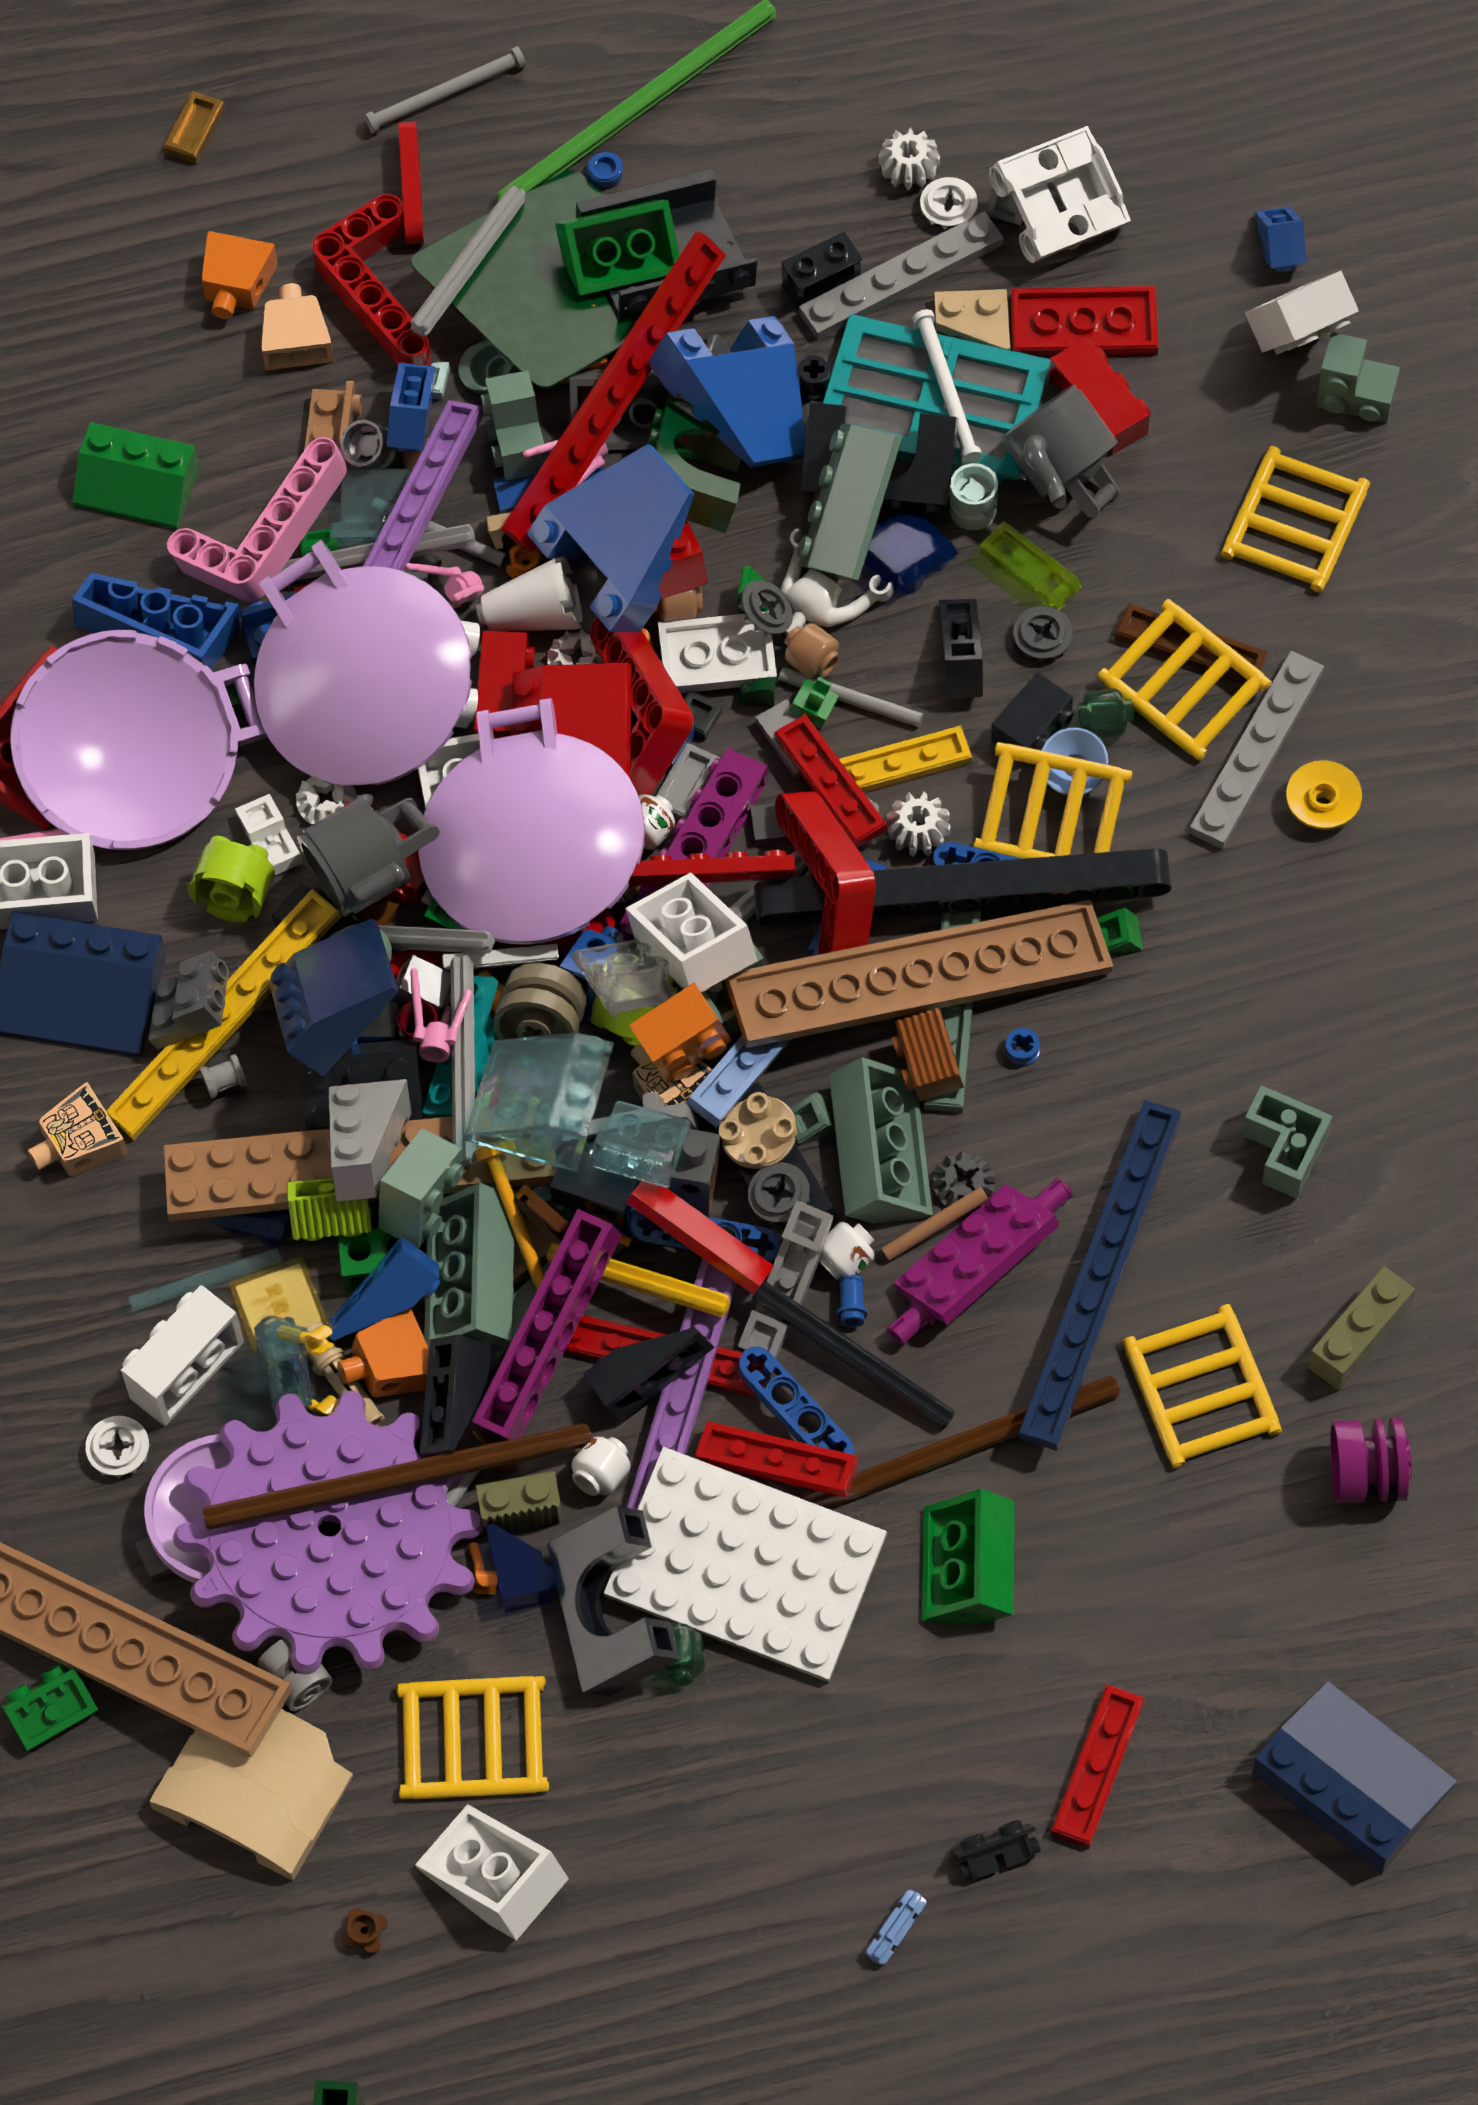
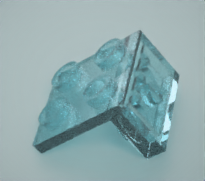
M412 469L347 470L345 477L341 481V523H331V538L341 544L375 543Z
M617 1101L606 1131L599 1130L595 1139L593 1168L669 1189L683 1150L684 1141L687 1139L691 1128V1122L688 1119Z

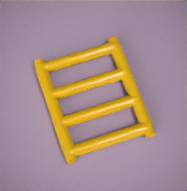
M1269 446L1220 555L1227 560H1232L1234 556L1307 582L1311 584L1310 587L1313 591L1323 592L1367 495L1370 481L1365 478H1359L1357 481L1281 455L1279 448ZM1274 468L1349 494L1350 497L1344 510L1342 511L1268 484ZM1261 497L1337 524L1331 539L1327 540L1255 514L1254 512ZM1247 528L1256 529L1324 554L1317 570L1241 543Z
M1167 599L1161 606L1163 612L1109 670L1103 668L1096 678L1185 752L1201 761L1207 753L1205 748L1259 689L1265 691L1270 687L1272 681L1179 605ZM1175 621L1191 635L1138 692H1135L1121 678ZM1203 644L1219 658L1175 706L1164 715L1151 705L1149 701ZM1232 667L1247 681L1193 739L1177 724L1224 673Z
M997 742L995 756H999L992 790L981 838H976L973 847L1020 859L1070 855L1087 776L1110 781L1094 853L1110 851L1124 784H1129L1133 774L1132 771ZM1014 760L1036 765L1017 846L995 841ZM1051 768L1073 773L1054 854L1032 849Z
M1230 1304L1219 1307L1217 1314L1136 1340L1134 1336L1122 1340L1125 1354L1173 1469L1185 1465V1459L1268 1432L1269 1436L1282 1433L1283 1430L1279 1423V1418ZM1222 1328L1225 1329L1232 1348L1151 1375L1144 1359V1354ZM1239 1363L1246 1383L1165 1410L1157 1389ZM1253 1397L1261 1416L1260 1418L1179 1445L1171 1424Z
M520 1676L397 1684L396 1691L398 1697L403 1698L405 1784L400 1785V1799L415 1800L548 1792L549 1782L547 1777H543L540 1691H544L545 1677ZM524 1693L527 1777L502 1778L500 1694ZM483 1695L486 1779L462 1781L459 1696ZM443 1697L445 1782L421 1783L419 1698Z

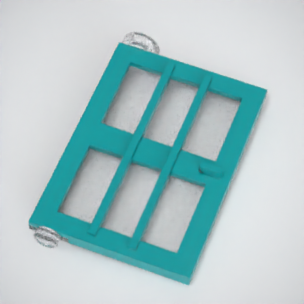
M850 314L823 403L848 406L850 408L848 424L901 436L902 440L895 461L912 464L916 453L920 413L949 416L919 329ZM937 334L975 446L980 447L983 455L982 459L976 464L989 467L996 474L998 485H1003V482L1017 485L1019 479L1027 480L1026 475L1005 448V443L1001 437L1039 408L1050 369V359ZM809 409L804 426L805 435H807ZM958 439L953 474L957 469L965 465L961 462L959 456L961 448Z

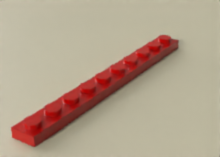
M695 232L501 528L523 550L529 552L535 550L537 546L527 535V532L546 504L577 486L650 374L652 368L648 361L665 334L678 331L725 259L726 254L705 233Z

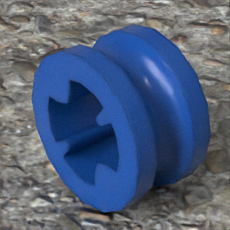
M1028 1028L1013 1030L1006 1039V1055L1008 1059L1019 1066L1033 1064L1040 1055V1039L1038 1035ZM1020 1041L1022 1044L1030 1042V1051L1026 1053L1021 1049L1016 1052V1042Z

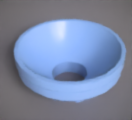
M1066 728L1058 731L1046 741L1041 750L1069 757L1079 756L1083 760L1109 765L1107 750L1101 739L1094 733L1082 728ZM1051 768L1047 784L1056 792L1068 796L1072 776L1067 775L1065 771ZM1087 776L1083 795L1095 790L1102 783L1103 779Z

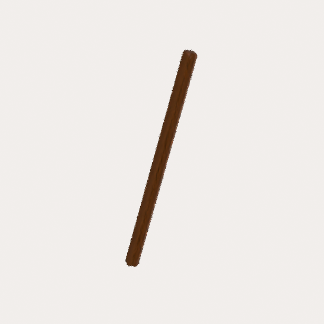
M1109 1375L1081 1386L1071 1415L1117 1398L1120 1395V1389L1114 1376ZM1029 1407L855 1473L847 1497L817 1490H811L796 1497L831 1509L1019 1436V1431Z
M587 1424L573 1425L209 1505L203 1508L202 1517L206 1529H217L583 1448L592 1439L591 1432Z

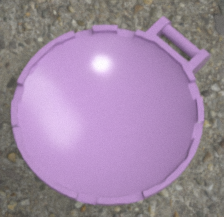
M320 540L311 546L313 550L273 578L268 576L259 582L278 615L267 630L257 657L254 677L257 711L262 726L275 748L300 771L325 783L337 786L381 785L404 777L420 768L442 749L454 733L452 729L462 710L465 711L470 696L472 680H470V658H472L470 644L457 613L448 601L429 584L411 574L387 567L363 566L341 570L327 546ZM321 563L327 573L285 600L280 590Z
M134 630L102 631L86 635L62 646L48 656L46 661L29 677L16 703L11 725V752L15 771L24 792L39 813L51 824L67 835L89 833L93 846L114 850L146 849L165 844L188 833L213 811L226 792L236 764L238 747L268 737L257 711L255 696L248 679L251 674L247 664H239L212 672L207 665L204 666L197 658L188 653V649L162 636L158 638L136 633L137 631ZM233 683L249 727L243 729L239 727L225 686Z
M552 698L540 700V704L494 713H490L489 710L478 711L477 724L480 749L463 759L446 775L433 793L423 815L430 824L436 825L440 831L439 836L435 840L419 849L421 870L433 898L449 917L466 930L489 931L491 936L495 937V941L500 943H545L574 934L589 926L591 919L599 915L607 907L611 909L621 898L629 886L628 881L636 864L640 863L645 838L644 815L638 794L630 778L622 767L601 749L578 738L558 734ZM539 719L542 721L543 730L494 739L493 728Z

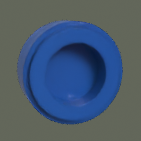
M601 152L595 154L589 160L587 166L588 178L596 187L610 189L622 181L624 174L623 163L616 154Z

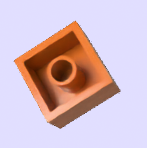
M695 982L629 1024L667 1083L672 1079L676 1081L683 1079L693 1071L695 1064L705 1058L712 1059L717 1057L726 1049V1044L732 1041Z

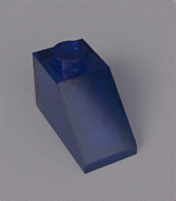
M495 1524L486 1525L505 1613L551 1603L550 1589L557 1587L552 1564L544 1565L542 1552Z

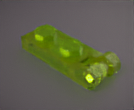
M1005 521L980 544V553L1040 598L1045 606L1060 610L1065 605V599L1069 595H1075L1082 588V583L1072 572ZM1052 578L1059 583L1055 589L1047 584Z

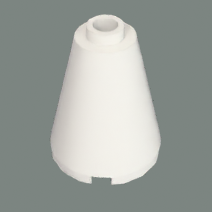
M564 556L556 557L481 596V603L476 605L480 624L482 626L487 625L490 631L580 629L582 627L580 622H583L582 607L577 585H572L570 578L566 577V574L573 573L567 559Z

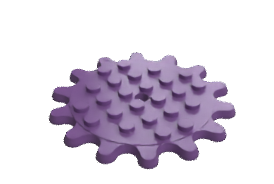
M355 1391L343 1393L338 1398L333 1413L324 1417L308 1413L302 1400L295 1394H285L275 1403L274 1409L277 1420L274 1428L269 1431H254L238 1420L226 1423L221 1429L220 1439L230 1453L228 1465L220 1469H210L202 1466L193 1467L185 1474L184 1486L189 1493L201 1498L205 1505L209 1506L423 1459L424 1457L416 1451V1443L422 1435L423 1423L416 1414L404 1413L389 1426L380 1427L373 1425L366 1419V1402L364 1398ZM461 1474L212 1530L206 1529L202 1518L178 1526L174 1531L173 1541L179 1550L201 1553L210 1563L209 1572L191 1587L190 1597L194 1604L202 1608H208L219 1603H229L234 1605L240 1612V1621L235 1627L232 1637L234 1645L238 1649L253 1651L269 1637H282L291 1645V1664L293 1668L299 1673L311 1674L320 1667L322 1656L326 1650L331 1647L340 1646L352 1653L358 1667L366 1671H374L383 1664L385 1656L382 1642L389 1632L395 1630L404 1631L413 1639L422 1643L430 1642L437 1637L439 1623L428 1608L431 1597L440 1592L461 1596L466 1595L473 1589L474 1575L468 1568L453 1560L451 1550L458 1541L476 1538L483 1531L482 1518L478 1512L470 1509L456 1508L447 1500L449 1488L462 1480L465 1475ZM323 1520L325 1522L331 1521L337 1525L340 1524V1532L332 1537L325 1536L319 1532L318 1526Z

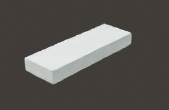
M549 944L496 949L487 954L466 952L442 955V966L444 970L451 972V960L454 957H461L463 955L470 957L474 970L556 962L559 957L558 945Z

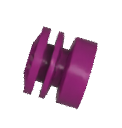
M1402 1418L1389 1419L1388 1436H1385L1382 1419H1374L1371 1437L1364 1436L1360 1420L1332 1421L1330 1429V1456L1333 1488L1337 1504L1365 1503L1368 1485H1374L1379 1502H1387L1389 1484H1391L1395 1501H1407L1409 1482L1412 1476V1457L1410 1442L1406 1437Z

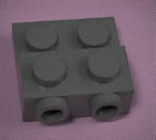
M213 951L180 962L178 976L168 978L157 984L149 1041L157 1050L221 1026L229 969L225 961L218 958Z

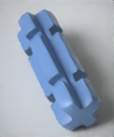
M913 1890L905 1891L898 1902L901 1904L900 1908L895 1907L878 1931L879 1939L876 1940L874 1938L867 1947L866 1955L875 1963L882 1966L887 1964L894 1953L891 1950L892 1947L898 1948L914 1924L915 1919H913V1916H919L925 1908L926 1900L922 1895Z

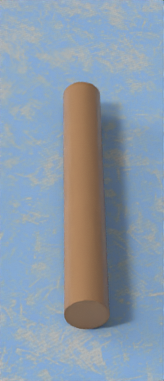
M980 1186L881 1249L887 1259L891 1261L988 1201L989 1198Z

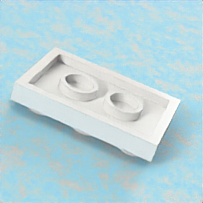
M746 614L658 622L662 664L680 693H688L690 690L698 692L737 688L746 683L750 686L757 684V679L774 678L777 683L772 635L766 637L762 630L754 632V624L751 621H744Z

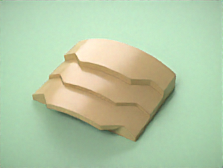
M281 1709L252 1758L195 1730L194 1734L189 1737L174 1765L168 1768L149 1802L152 1809L185 1826H188L190 1821L255 1853L259 1864L294 1881L350 1783L353 1774L334 1762L324 1731Z

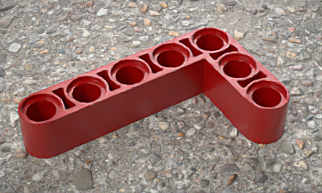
M382 194L314 238L312 249L315 268L397 365L399 363L431 366L429 338L412 332L411 320L413 318L363 262L397 240L405 231L401 200L392 194ZM370 302H377V303L372 304V305H368V304H367V303H370ZM391 326H397V327H398V328H395V329H388V328L391 327ZM411 351H420V352L415 353V354H410V353H409V352H411Z
M596 616L591 625L590 638L603 662L631 664V708L638 721L631 731L630 780L638 796L641 794L651 795L689 736L693 726V714L642 630L640 632H610Z
M818 792L778 794L775 801L777 822L825 892L818 954L868 945L876 889L872 869Z

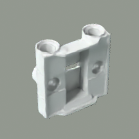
M1088 126L1000 160L989 170L993 189L1000 197L1012 194L1027 227L1020 233L1019 242L1025 258L1031 263L1066 249H1075L1082 243L1126 226L1131 221L1123 203V193L1102 147L1096 143ZM1038 158L1046 160L1050 170L1044 169L1039 164ZM1052 182L1055 185L1066 211L1059 213L1047 187L1048 183ZM1068 223L1074 224L1079 229L1080 234L1075 235L1072 233Z

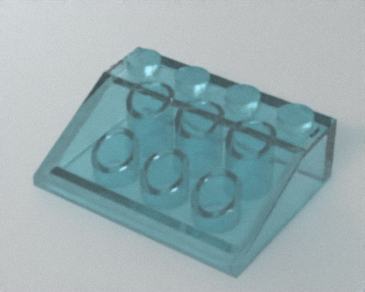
M578 1032L495 1040L463 1140L578 1172L614 1043L597 1036H588Z

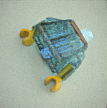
M268 1316L262 1319L254 1327L258 1363L273 1413L275 1414V1405L280 1397L291 1393L302 1400L308 1413L312 1411L314 1416L319 1417L332 1414L338 1399L329 1395L319 1403L315 1400V1395L311 1394L305 1349L306 1346L312 1355L318 1356L332 1348L334 1344L325 1339L333 1334L332 1330L328 1326L322 1325L308 1333L307 1328L296 1325L291 1317Z

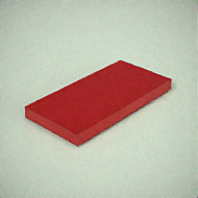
M1156 286L1011 288L1012 350L1015 352L1037 357L1055 356L1087 337L1092 345L1100 347L1105 355L1158 354Z

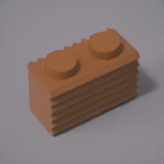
M934 1008L932 1011L927 1010L925 1013L912 1015L910 1018L905 1017L903 1020L895 1022L899 1035L893 1036L892 1040L898 1058L905 1057L908 1068L901 1071L908 1092L915 1090L919 1101H923L964 1088L948 1031L939 1008Z

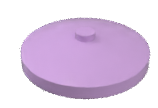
M220 1434L196 1439L170 1454L153 1475L145 1497L144 1517L147 1534L154 1551L170 1570L192 1583L203 1578L209 1572L210 1563L201 1553L179 1550L174 1545L173 1534L181 1524L202 1519V1511L206 1506L201 1498L186 1490L184 1477L188 1470L196 1466L220 1469L227 1466L230 1461V1453L221 1442Z

